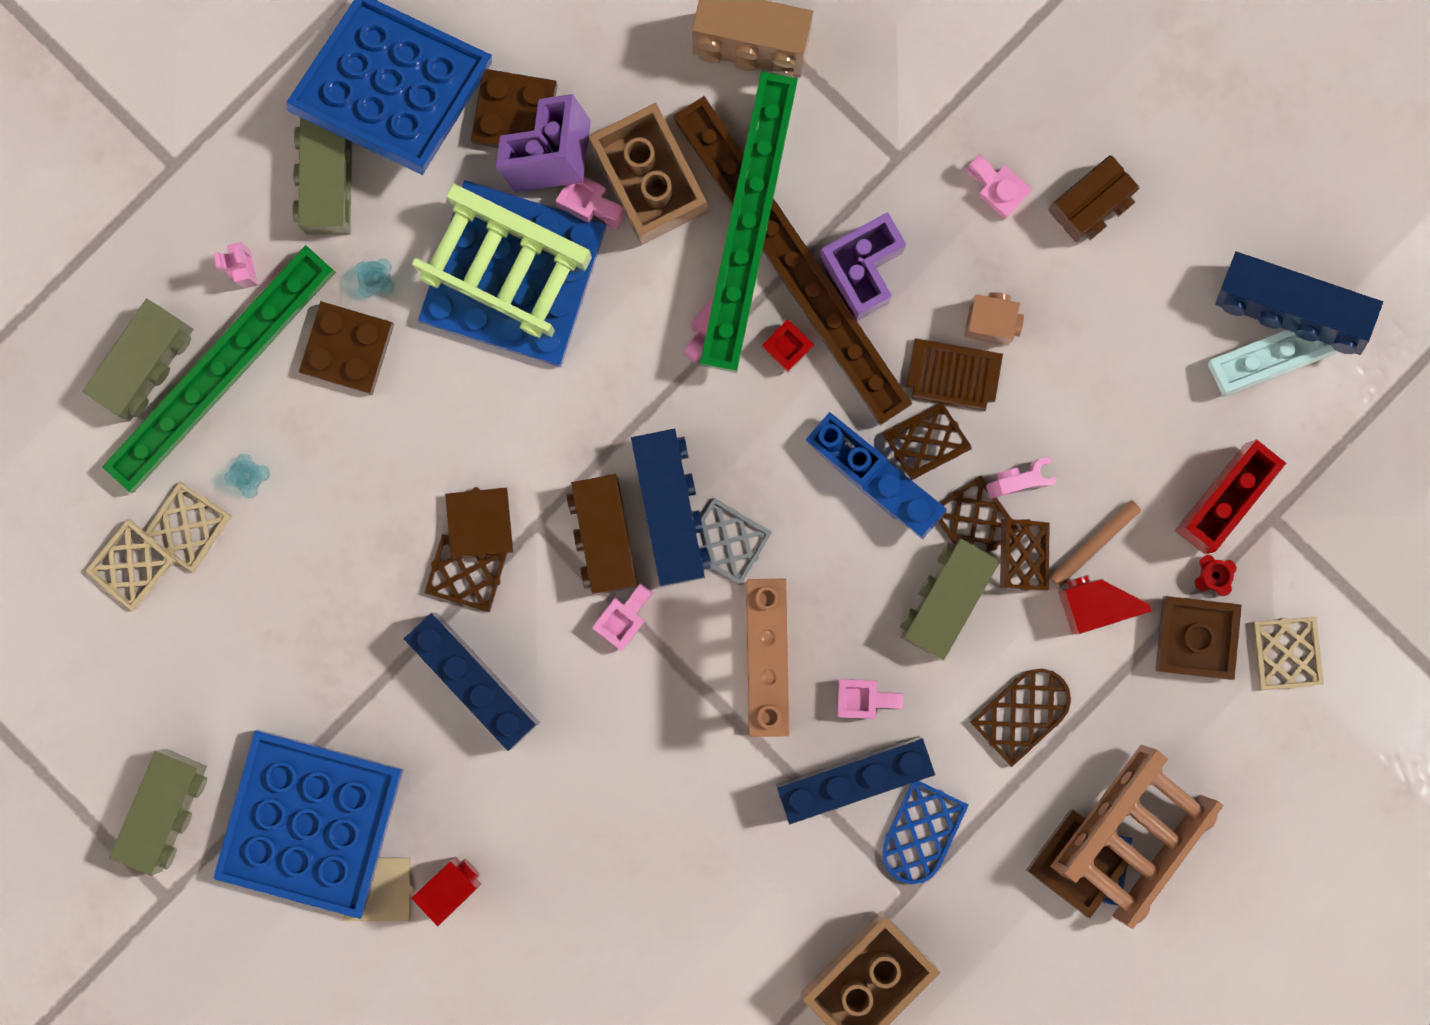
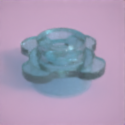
M381 258L377 262L362 261L356 265L355 273L360 284L358 293L363 298H370L372 294L377 293L389 295L394 291L395 285L390 280L389 273L392 265L387 259ZM373 275L378 276V280L375 282L371 280Z
M241 454L237 457L229 472L225 474L224 480L228 486H234L241 490L245 498H253L257 495V488L261 482L269 478L270 472L266 466H259L253 462L249 454ZM248 472L250 473V478L246 480L244 474Z

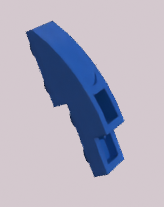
M831 412L823 418L805 439L818 454L887 514L899 520L922 540L947 512V509L888 462L887 457Z

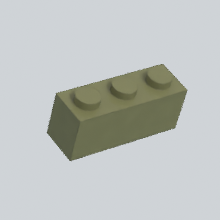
M300 117V127H295L294 130L295 148L300 150L299 164H295L293 169L294 184L299 186V200L293 202L294 222L298 223V227L306 234H351L352 142Z
M146 298L82 392L118 417L131 421L133 417H138L147 407L149 402L147 397L154 386H159L165 381L170 372V367L168 366L174 357L182 354L191 342L190 334L194 329Z
M961 538L954 545L949 542L945 545L937 559V562L942 564L935 578L931 575L927 577L918 595L923 597L917 610L913 608L908 610L899 626L905 630L901 636L902 639L943 661L1000 563V560Z
M168 749L156 750L109 858L150 876L162 872L163 869L167 870L177 852V848L173 847L179 833L183 834L190 823L192 813L188 810L194 798H199L207 783V777L203 776L207 766Z

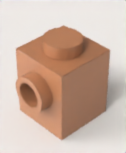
M991 292L988 297L975 294L970 302L964 337L1009 345L1013 341L1014 336L1019 337L1022 331L1024 314H1018L1020 303L1011 301V296L1003 293Z

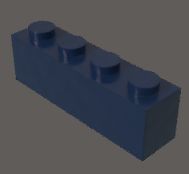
M1235 251L1215 305L1222 307L1228 314L1234 316L1245 315L1257 319L1263 326L1268 328H1283L1294 332L1296 336L1303 340L1311 342L1320 341L1332 345L1340 353L1361 355L1370 341L1384 301Z
M674 428L631 437L660 587L705 579L704 570L711 569L707 547L699 548L696 533L704 531L700 511H692L689 496L696 495L692 473L684 474L682 460L689 458L685 436L677 438Z
M430 613L404 638L407 644L507 751L513 749L540 724L534 715L438 613Z
M917 736L776 784L790 825L935 776V772L924 740Z

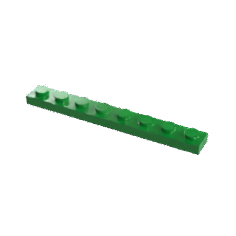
M761 71L700 366L737 373L798 78Z
M305 245L106 461L102 468L128 492L134 493L336 272Z

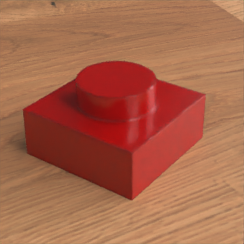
M788 319L761 345V348L787 373L814 347V344Z

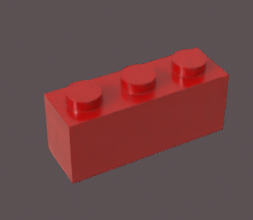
M1257 439L1245 443L1175 531L1203 554L1216 552L1287 463Z

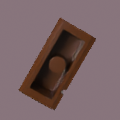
M1109 155L1056 199L1048 210L1075 242H1079L1085 236L1091 241L1107 227L1104 220L1114 212L1119 217L1136 203L1132 196L1140 188L1132 177L1124 171L1119 162Z

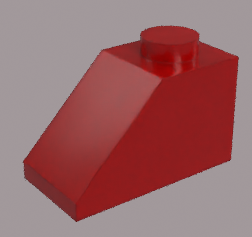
M1088 575L1066 581L1068 589L1058 591L1072 635L1082 634L1152 612L1150 604L1102 579L1090 581Z
M455 857L411 899L438 927L481 885L477 879L480 874L468 860L463 859L460 861Z

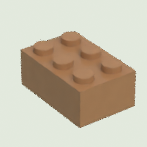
M699 0L692 28L693 54L699 55V59L709 63H720V60L733 62L737 68L746 71H755L757 68L770 70L773 74L801 77L814 11L766 0Z
M656 102L588 136L591 148L620 205L624 208L623 211L641 246L708 212L707 201Z
M881 910L801 991L802 1000L826 1025H890L940 974V971Z

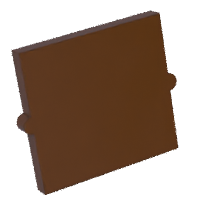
M474 487L472 491L445 494L451 559L479 557L481 560H484L488 555L514 553L507 487L486 490Z

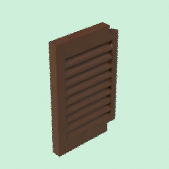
M915 338L906 387L913 388V399L935 403L942 402L947 405L986 411L987 402H995L1003 354Z

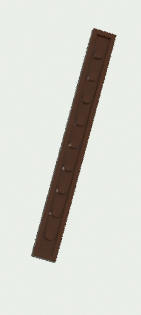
M703 96L675 114L673 119L733 207L744 153L706 97ZM773 198L762 252L881 426L913 403Z

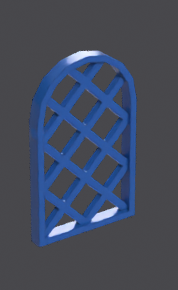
M921 781L911 783L889 832L886 834L882 848L883 863L890 875L898 881L907 884L924 883L932 878L941 867V864H943L969 804ZM919 785L936 794L923 798ZM915 787L919 800L907 804ZM943 797L960 805L947 809ZM938 798L943 811L930 816L925 802ZM921 804L925 818L912 822L908 809ZM961 810L953 826L949 814ZM904 812L908 824L896 828ZM945 816L949 829L936 833L931 820ZM927 822L932 835L918 840L914 827ZM910 828L914 842L901 846L896 833ZM950 834L942 851L938 838ZM892 836L896 848L887 851L888 843ZM934 840L938 853L925 858L921 844ZM916 846L920 860L907 864L903 851ZM899 853L903 866L891 869L887 856ZM938 859L937 864L930 872L927 862ZM922 864L926 876L912 879L909 869ZM905 870L908 879L902 878L896 873Z

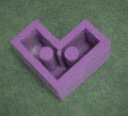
M569 94L539 99L534 131L500 136L496 169L514 192L583 183L591 120L575 96Z
M888 212L821 249L819 258L856 321L889 304L892 297L877 268L901 255L907 244Z

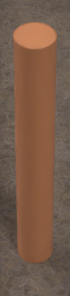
M1129 501L1049 576L1051 581L1057 587H1061L1141 512L1140 507L1134 501Z

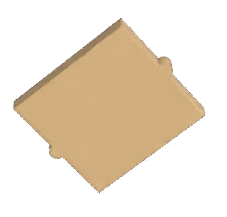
M379 857L363 917L358 919L343 915V921H410V893L414 891V887L410 885L411 857Z

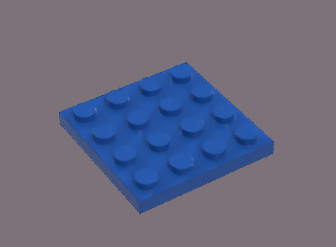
M354 0L287 100V111L423 175L481 82L485 70L489 69L492 64V55L377 0Z
M464 180L462 188L590 250L592 259L586 271L578 267L574 271H569L544 321L551 324L555 330L552 338L543 333L540 338L534 337L519 328L521 322L442 283L439 288L429 285L418 321L421 324L562 367L607 228L606 224L590 220L588 224L568 212ZM477 217L473 221H468L443 270L444 272L462 281L464 280L489 231L486 228L487 222ZM509 233L506 238L502 237L477 286L478 289L494 297L498 296L522 249L520 245L521 239ZM544 250L541 251L540 255H535L511 305L531 314L556 265L553 261L554 255Z
M255 730L213 879L361 919L364 915L404 769L262 730Z

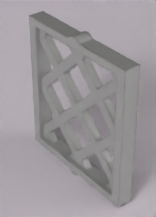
M713 498L701 518L706 545L699 546V548L707 547L712 569L741 585L754 562L758 560V555L772 532ZM721 508L737 518L724 521ZM717 509L720 522L706 525L705 520L710 511ZM739 522L742 535L729 539L726 525ZM744 522L760 531L747 534ZM721 527L724 540L711 543L708 530ZM762 536L763 541L757 551L751 552L748 539ZM744 540L747 553L733 556L730 543ZM726 545L729 558L715 561L712 548ZM748 558L749 564L746 570L738 575L735 561ZM730 563L733 575L718 567V565Z

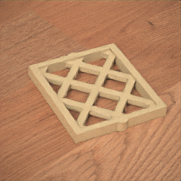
M178 482L145 533L150 537L166 534L168 547L164 549L176 559L177 563L191 572H195L232 516L210 502L207 497L199 495L183 483ZM183 493H190L197 498L198 503L185 506ZM178 496L180 507L169 509ZM209 506L217 511L220 518L207 520L205 507ZM199 508L201 522L189 524L186 511ZM181 512L183 525L171 528L168 515ZM163 518L165 529L154 531ZM219 523L210 536L208 525ZM203 527L205 540L192 542L190 529ZM184 530L187 543L174 546L172 533ZM204 545L195 559L193 547ZM188 548L190 562H185L177 557L175 551Z
M128 519L86 569V572L102 585L107 593L112 594L130 611H134L176 559L160 546L154 537H150L131 519ZM131 530L138 533L144 539V543L132 544ZM125 534L126 545H116ZM154 547L163 555L164 560L152 561L150 548ZM144 548L146 562L134 563L132 549ZM126 549L128 563L116 564L114 550ZM109 553L110 565H99ZM163 565L153 577L152 566ZM134 567H146L147 580L135 581ZM128 568L129 582L117 583L116 569ZM110 569L111 583L106 582L98 575V570ZM147 585L137 597L136 586ZM130 586L131 600H127L118 592V587Z
M1285 617L1280 620L1252 622L1260 690L1295 689L1296 687L1324 685L1317 617L1293 619ZM1293 622H1305L1307 624L1300 635L1289 627ZM1278 624L1281 628L1272 637L1263 630L1266 625ZM1310 630L1312 645L1304 639ZM1285 631L1296 639L1288 649L1278 642ZM1261 635L1270 641L1263 650ZM1300 643L1310 650L1303 661L1292 653ZM1273 646H1276L1284 653L1277 663H1274L1266 656ZM1313 656L1315 663V672L1307 666V664L1313 658ZM1288 657L1299 665L1291 676L1280 668ZM1263 660L1272 667L1266 676ZM1303 669L1313 677L1310 682H1297L1295 678ZM1276 672L1287 679L1284 684L1272 685L1269 683V680Z

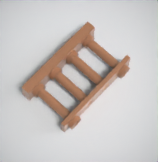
M786 578L747 579L748 733H750V737L789 736Z
M1144 745L1138 747L1050 866L1061 876L1075 883L1080 878L1085 877L1119 905L1112 917L1131 929L1147 917L1150 905L1203 833L1214 826L1218 818L1217 814L1224 806L1219 801L1200 795L1197 801H1195L1162 773V767L1168 758L1157 749ZM1149 785L1155 786L1187 813L1174 832L1140 804L1139 798ZM1130 815L1164 843L1152 862L1117 835V828L1126 816ZM1103 847H1109L1141 874V877L1129 893L1094 866V859Z

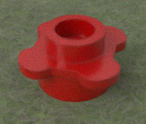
M1212 555L1203 556L1199 560L1201 570L1199 577L1194 581L1195 587L1199 591H1215L1219 596L1229 595L1232 591L1231 584L1234 579V573L1237 570L1236 564L1232 560H1215ZM1214 572L1219 574L1218 579L1212 577Z

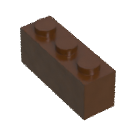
M611 474L571 482L572 492H567L566 497L570 515L577 514L579 529H574L573 534L577 552L584 551L586 566L580 567L584 589L591 588L592 595H599L638 587L618 476Z

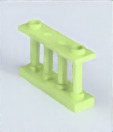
M453 183L446 197L451 205L454 206L452 211L455 215L431 262L428 264L417 258L414 259L412 265L420 272L418 278L435 288H439L442 283L521 322L519 328L534 337L540 338L543 333L552 338L555 330L551 324L544 320L569 271H574L576 267L586 271L592 259L590 250ZM477 217L488 223L486 228L489 231L462 281L443 270L468 221H473ZM509 233L521 239L520 245L522 249L498 296L494 297L478 289L477 286L502 237L506 238ZM544 250L555 256L553 261L556 265L531 314L511 305V302L535 255H540L541 251Z

